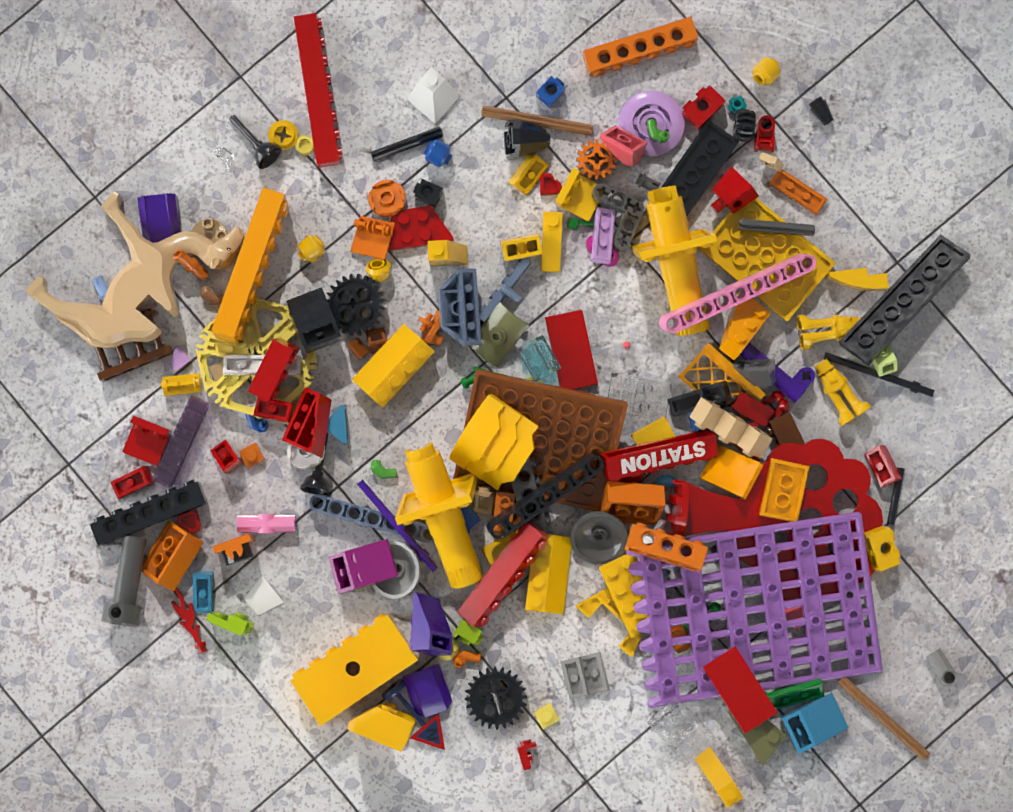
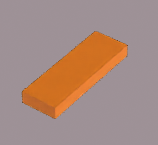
M783 169L781 172L777 171L769 183L770 186L815 215L818 214L827 198Z

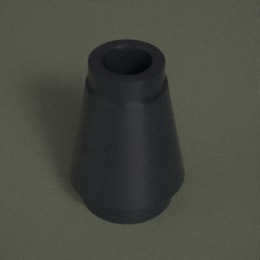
M822 96L808 104L810 106L809 110L824 126L834 120L827 101Z

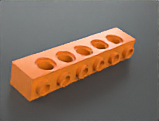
M687 17L583 50L582 56L589 76L594 75V77L605 74L607 70L617 71L626 64L636 65L645 58L652 60L664 52L671 54L676 52L677 48L683 46L684 48L693 47L698 41V35L692 17ZM679 33L682 39L674 40L672 34ZM661 39L664 44L656 46L654 40ZM642 44L646 50L639 52L636 50V46ZM625 50L628 56L622 58L618 55V52ZM601 56H607L609 57L610 61L608 63H602L599 58Z

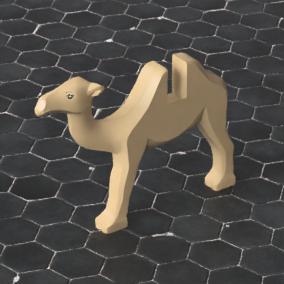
M114 191L101 205V209L119 227L129 246L132 261L113 279L103 304L95 305L61 301L48 293L47 280L41 275L30 284L25 292L93 347L108 349L128 342L152 341L162 332L138 310L150 297L174 318L177 316L179 306L174 292L172 277L178 261L173 259L174 253L178 249H182L187 255L192 254L199 257L211 269L225 270L233 262L239 247L244 241L245 236L241 228L234 227L228 235L214 243L198 233L189 231L179 232L157 243H152L145 239L135 225L125 217L121 211L123 197Z

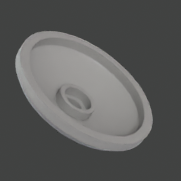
M393 540L389 541L398 576L373 584L372 586L382 596L397 599L409 595L416 588L421 576V565L416 552L408 544Z

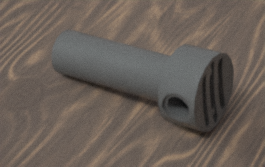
M132 536L123 537L113 601L104 602L102 622L128 627H140L143 608L136 606L146 539Z

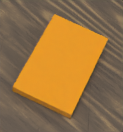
M717 444L718 456L712 457L707 462L700 478L746 499L764 465Z
M771 458L759 515L789 522L798 521L810 466Z

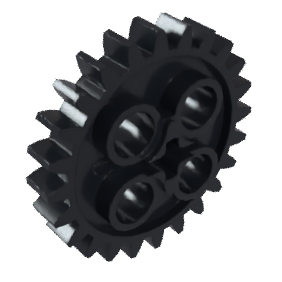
M350 274L349 279L346 276H342L343 282L336 280L338 286L331 285L330 287L333 292L326 293L330 296V299H327L337 327L339 330L342 328V333L344 334L349 330V335L351 336L354 335L355 331L358 336H361L362 330L368 334V328L375 330L373 324H380L378 317H384L380 312L381 310H386L382 306V303H385L386 300L381 299V296L385 293L382 291L378 292L381 286H374L376 281L373 279L369 281V277L366 275L363 279L361 274H357L356 279L353 274ZM366 289L367 296L361 299L360 292ZM348 292L349 297L343 302L342 294ZM355 301L358 303L372 302L369 305H356L355 308L351 306L339 308L340 305H353ZM365 308H368L369 315L364 318L362 312ZM346 311L351 313V317L348 320L344 319Z
M494 666L493 672H490L488 667L486 668V674L479 671V678L473 676L475 683H468L472 689L465 691L470 694V697L465 698L466 701H470L466 708H472L469 715H476L475 722L481 719V726L488 723V729L491 728L492 724H495L496 730H498L499 724H502L504 729L506 728V722L513 725V718L520 719L517 713L524 714L521 706H527L525 702H522V699L527 698V695H522L526 688H520L523 681H516L517 674L513 677L510 676L511 670L504 673V667L501 668L500 672L497 671L496 666ZM501 680L508 683V688L505 691H500L497 688V683ZM490 681H493L497 695L502 697L499 699L502 709L501 715L498 712L495 700L491 701L493 692ZM482 686L489 688L490 693L486 697H482L478 693L479 688ZM506 699H511L514 703L513 708L510 710L503 707V701ZM493 705L495 713L493 715L485 714V706Z

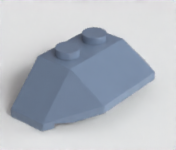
M457 269L438 289L440 327L462 346L482 345L476 269Z

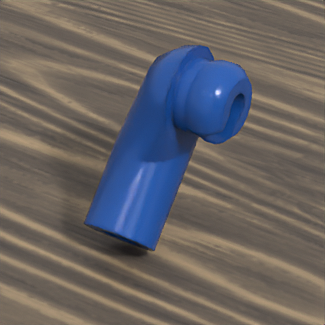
M245 414L251 429L257 432H265L268 429L269 424L267 421Z

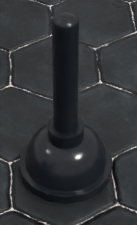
M235 115L229 118L230 122L254 146V158L259 169L269 167L279 158L282 152L279 145L259 141Z
M328 432L326 434L325 453L329 436ZM325 454L320 464L315 467V471H312V475L306 477L303 484L300 485V490L315 495L330 494L328 481L323 477L324 473L322 472Z

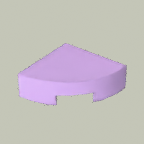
M180 346L174 350L172 355V366L176 373L191 362V359Z

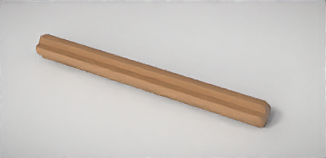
M483 106L481 110V116L505 121L519 120L534 126L589 136L592 135L593 125L490 106Z
M843 677L838 681L840 687L920 759H927L930 752L848 678Z

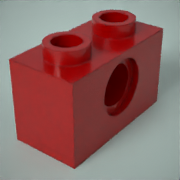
M710 85L706 89L702 87L696 93L697 98L693 102L689 100L682 107L684 109L682 113L684 118L697 131L726 102ZM705 103L707 109L701 111L698 109L697 104Z

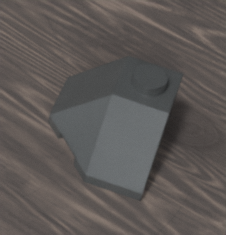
M775 359L736 360L733 364V368L753 386L767 389L771 388L776 382Z

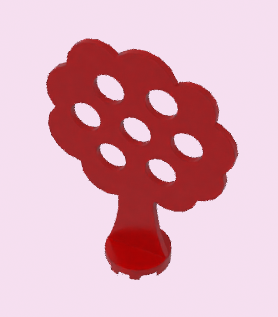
M821 438L811 439L802 445L784 443L775 447L767 456L765 462L761 463L764 466L746 499L712 493L685 480H673L671 483L676 484L673 494H668L667 500L672 503L671 513H666V521L671 522L672 532L667 534L671 536L677 534L686 537L710 531H734L787 523L789 521L759 515L771 458L806 466L817 464L824 468L827 479L822 488L812 491L805 487L800 513L807 508H814L820 512L822 517L840 515L833 507L834 495L842 489H849L857 497V506L853 512H860L862 514L864 532L883 525L880 506L875 499L866 494L871 484V475L868 468L863 462L856 459H844L838 446L829 440ZM855 520L850 521L851 532H856ZM822 525L819 531L813 534V537L830 536V525ZM786 530L787 542L793 541L792 530ZM754 535L736 538L737 550L755 547ZM857 539L853 540L854 551H859ZM828 544L815 546L816 557L831 555L828 551ZM794 549L783 550L777 553L778 563L794 561ZM756 555L739 557L746 565L758 566ZM868 557L869 572L871 576L875 570H872L871 563ZM860 558L855 559L856 569L861 570ZM835 562L819 564V576L836 574ZM794 568L779 571L781 582L798 580V575L795 573ZM863 577L858 578V583L863 582ZM837 581L820 584L821 595L839 593ZM799 587L782 590L783 600L795 599L801 596Z

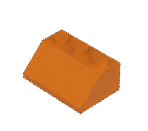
M607 481L603 490L601 512L613 514L622 522L656 525L665 508L664 486Z
M168 520L144 559L141 572L159 585L174 592L204 542Z

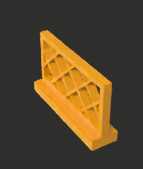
M708 343L678 376L694 391L697 388L693 384H698V389H700V383H711L712 385L724 381L713 380V369H722L727 382H736L739 385V393H731V395H739L741 387L746 391L744 393L751 395L758 401L766 395L760 387L753 386L735 370L733 363L711 343ZM703 354L710 359V367L699 368V359ZM712 361H713L718 367H713ZM697 362V368H692V366ZM711 369V381H700L699 370ZM689 370H697L698 381L690 382L684 375ZM740 413L739 418L744 419L746 416Z

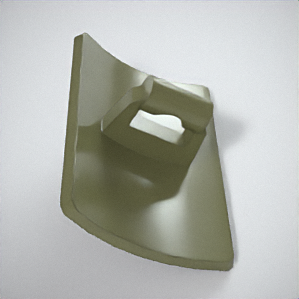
M498 303L480 327L482 345L469 346L483 359L498 367L529 325L512 313L503 303Z

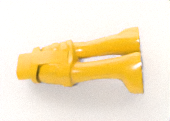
M797 315L796 323L799 332L817 328H831V331L801 333L799 335L801 350H808L813 343L819 341H840L862 317L833 315V317L825 319H809L805 315Z
M828 359L814 366L824 388L823 392L828 394L840 414L838 423L841 427L855 419V416L845 405L837 392L838 390L842 391L857 417L871 408L868 402H861L855 396L847 383V378L834 365H831Z

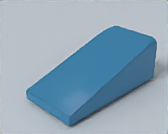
M195 571L192 575L193 606L195 612H213V571Z

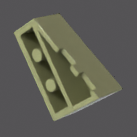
M727 711L757 760L763 766L787 735L768 719L744 734L731 712Z

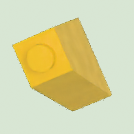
M449 240L428 241L430 267L468 265L467 245Z

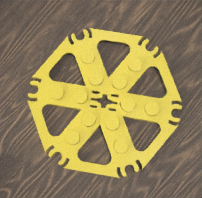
M257 298L256 304L251 306L250 312H252L250 321L245 323L243 329L245 330L243 343L239 342L238 345L215 338L212 332L214 319L201 331V333H205L208 336L199 335V338L204 339L205 343L203 345L196 344L198 349L204 350H196L205 392L207 393L213 388L208 393V396L212 397V395L218 394V399L215 403L220 404L219 407L254 416L255 407L233 402L232 395L250 377L253 380L255 375H223L218 381H213L210 377L207 359L210 356L224 358V355H254V348H256V352L259 355H265L273 339L282 338L290 341L295 335L299 334L288 306ZM266 309L280 313L283 319L262 338L257 319L258 310ZM315 351L308 353L304 360L301 359V375L288 376L299 381L298 387L285 399L276 398L274 400L293 403L303 393L305 387L309 388L313 384V382L307 381L306 378L315 380L314 376L309 375L310 370H318L315 365H310L311 363L318 365Z

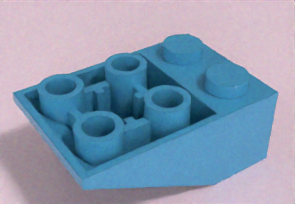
M832 692L780 716L789 739L798 754L821 744L849 728Z

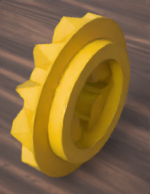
M277 121L272 124L268 131L269 142L279 145L282 150H289L295 146L298 140V130L290 121ZM285 129L289 137L285 138L282 142L281 137L276 134H282Z

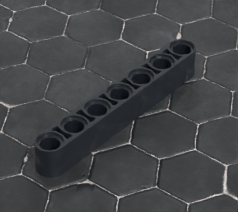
M594 453L585 455L492 518L487 524L488 532L496 539L506 537L600 473L604 468L603 459ZM593 459H597V465L591 468L590 462ZM577 470H581V476L574 478V473ZM565 481L564 488L558 489L559 482ZM549 492V497L546 500H542V494ZM533 503V508L530 511H526V505ZM512 514H517V519L513 522H510V516ZM500 524L501 530L494 533L493 528Z

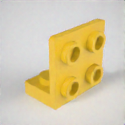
M573 167L555 200V205L588 222L599 203L593 199L591 194L592 189L598 184L580 175V171ZM600 189L598 192L601 197L604 193L603 189Z

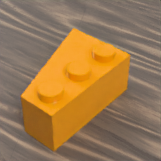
M753 298L732 307L727 318L728 322L724 329L719 349L735 360L771 312Z

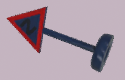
M400 678L391 684L382 693L383 699L390 700L396 696L422 726L409 738L445 750L439 713L425 723L399 693L405 687L404 680Z

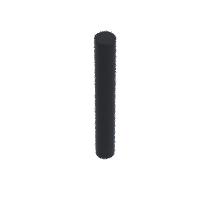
M897 467L902 479L894 482L887 524L889 525L895 524L904 468Z

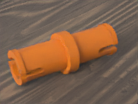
M178 249L174 253L173 259L183 265L187 272L194 274L200 281L207 278L209 271L198 264L197 259L191 258L182 249Z

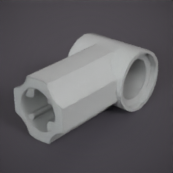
M941 649L934 651L926 657L942 685L952 687L958 683V673L952 668ZM947 672L953 675V681L949 684L944 680V675Z

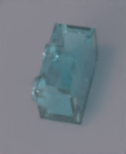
M543 335L528 341L517 349L530 375L536 382L549 377L561 369Z

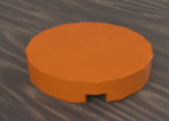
M382 180L372 187L368 194V203L372 211L378 216L392 217L400 213L404 208L406 193L399 183L393 180Z

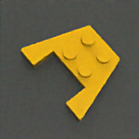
M608 588L576 605L589 618L603 604L622 621ZM643 633L632 638L628 634L618 646L632 657Z

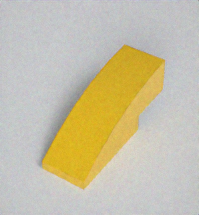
M867 268L828 272L826 275L827 279L852 289L863 291H886L889 289L887 273L868 275Z

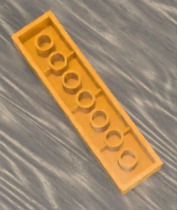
M262 188L212 327V332L217 339L238 345L239 340L242 341L244 338L245 330L243 329L245 323L250 321L252 312H250L251 306L257 302L258 294L256 292L258 287L261 288L263 285L264 276L262 275L264 270L269 268L271 261L269 256L271 252L275 251L277 234H281L283 216L286 217L289 212L288 201L283 193Z

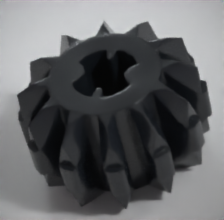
M739 109L734 118L733 136L735 140H740L741 142L751 141L755 133L756 114L749 109Z

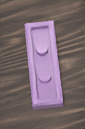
M600 207L595 209L591 252L592 262L611 263L615 210Z

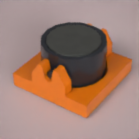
M245 534L214 545L212 548L214 554L223 555L225 564L228 566L253 557L250 543L256 540L254 535Z

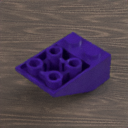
M414 592L410 650L430 656L452 655L453 636L439 599Z

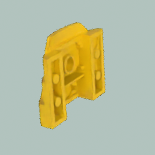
M489 394L465 427L449 459L496 490H499L503 483L512 482L516 479L535 449L533 435L539 426L493 394Z

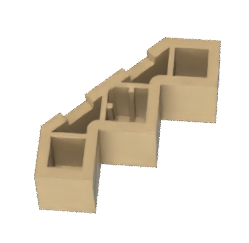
M702 397L690 415V418L695 421V426L702 430H705V428L713 430L720 435L718 439L726 444L729 442L737 444L743 449L742 453L751 458L753 455L761 458L773 439L757 427H752L744 422L743 419L721 409L719 405Z

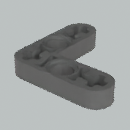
M603 183L598 184L592 189L593 199L622 213L613 237L612 247L618 252H623L629 248L644 212V205L640 200ZM600 189H603V193L606 195H609L610 192L612 193V195L609 197V201H607L608 196H599L598 191ZM614 196L622 198L621 206L614 203ZM637 205L636 209L639 211L634 213L631 207ZM625 221L632 223V230L628 231L624 228L623 224ZM623 234L629 235L624 237L623 243L625 245L620 247L617 240H620Z

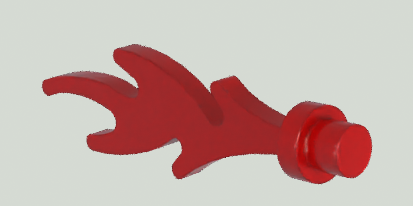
M176 587L174 591L179 597L180 607L175 601H171V604L177 614L185 620V622L181 621L179 624L192 635L197 643L195 648L201 654L207 651L205 647L207 644L205 641H201L200 625H197L195 629L193 628L195 623L193 603H189V610H187L184 597Z

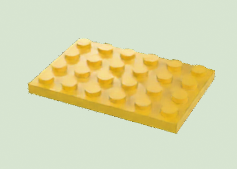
M756 198L736 213L730 211L713 231L716 234L717 242H714L712 247H699L698 250L737 282L797 254L814 256L816 267L812 271L756 296V298L787 322L836 263L802 235L740 230V219L785 222ZM806 259L802 262L803 267L806 265ZM787 266L786 274H789L790 267ZM772 273L769 276L770 282H772L774 278ZM756 281L753 282V289L757 287Z

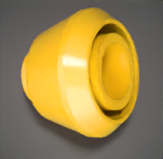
M375 258L368 262L365 270L371 279L376 282H383L390 275L391 263L386 259Z

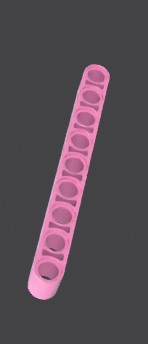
M797 254L663 315L659 320V326L663 331L677 333L812 271L816 267V259L809 254ZM804 259H806L805 267H803L802 264ZM787 266L790 267L789 274H786ZM771 273L774 277L772 282H770L769 276ZM754 281L757 282L756 289L752 287ZM739 288L740 295L736 297V290ZM723 296L724 301L720 305L719 298ZM706 304L707 310L703 313L702 306ZM689 311L690 318L686 321L685 314ZM670 319L673 320V326L671 328L668 327V322Z

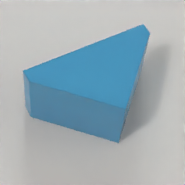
M340 405L329 418L327 430L344 445H347L346 406Z

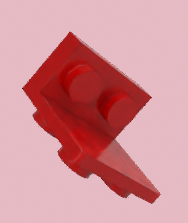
M133 416L130 421L133 426L122 452L158 466L172 431Z

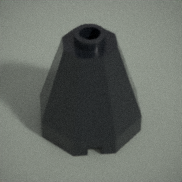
M508 120L505 123V127H508V131H504L505 154H509L507 160H517L545 150L547 145H550V134H547L544 128L519 120Z

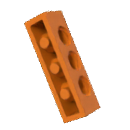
M642 523L632 524L624 550L700 573L708 547L704 546L703 542L697 540L690 542L685 540V537L677 534L671 536L662 529H648V526ZM648 536L652 538L653 544H645L643 537ZM668 542L672 549L669 551L664 550L662 543ZM687 548L690 551V556H683L680 550Z

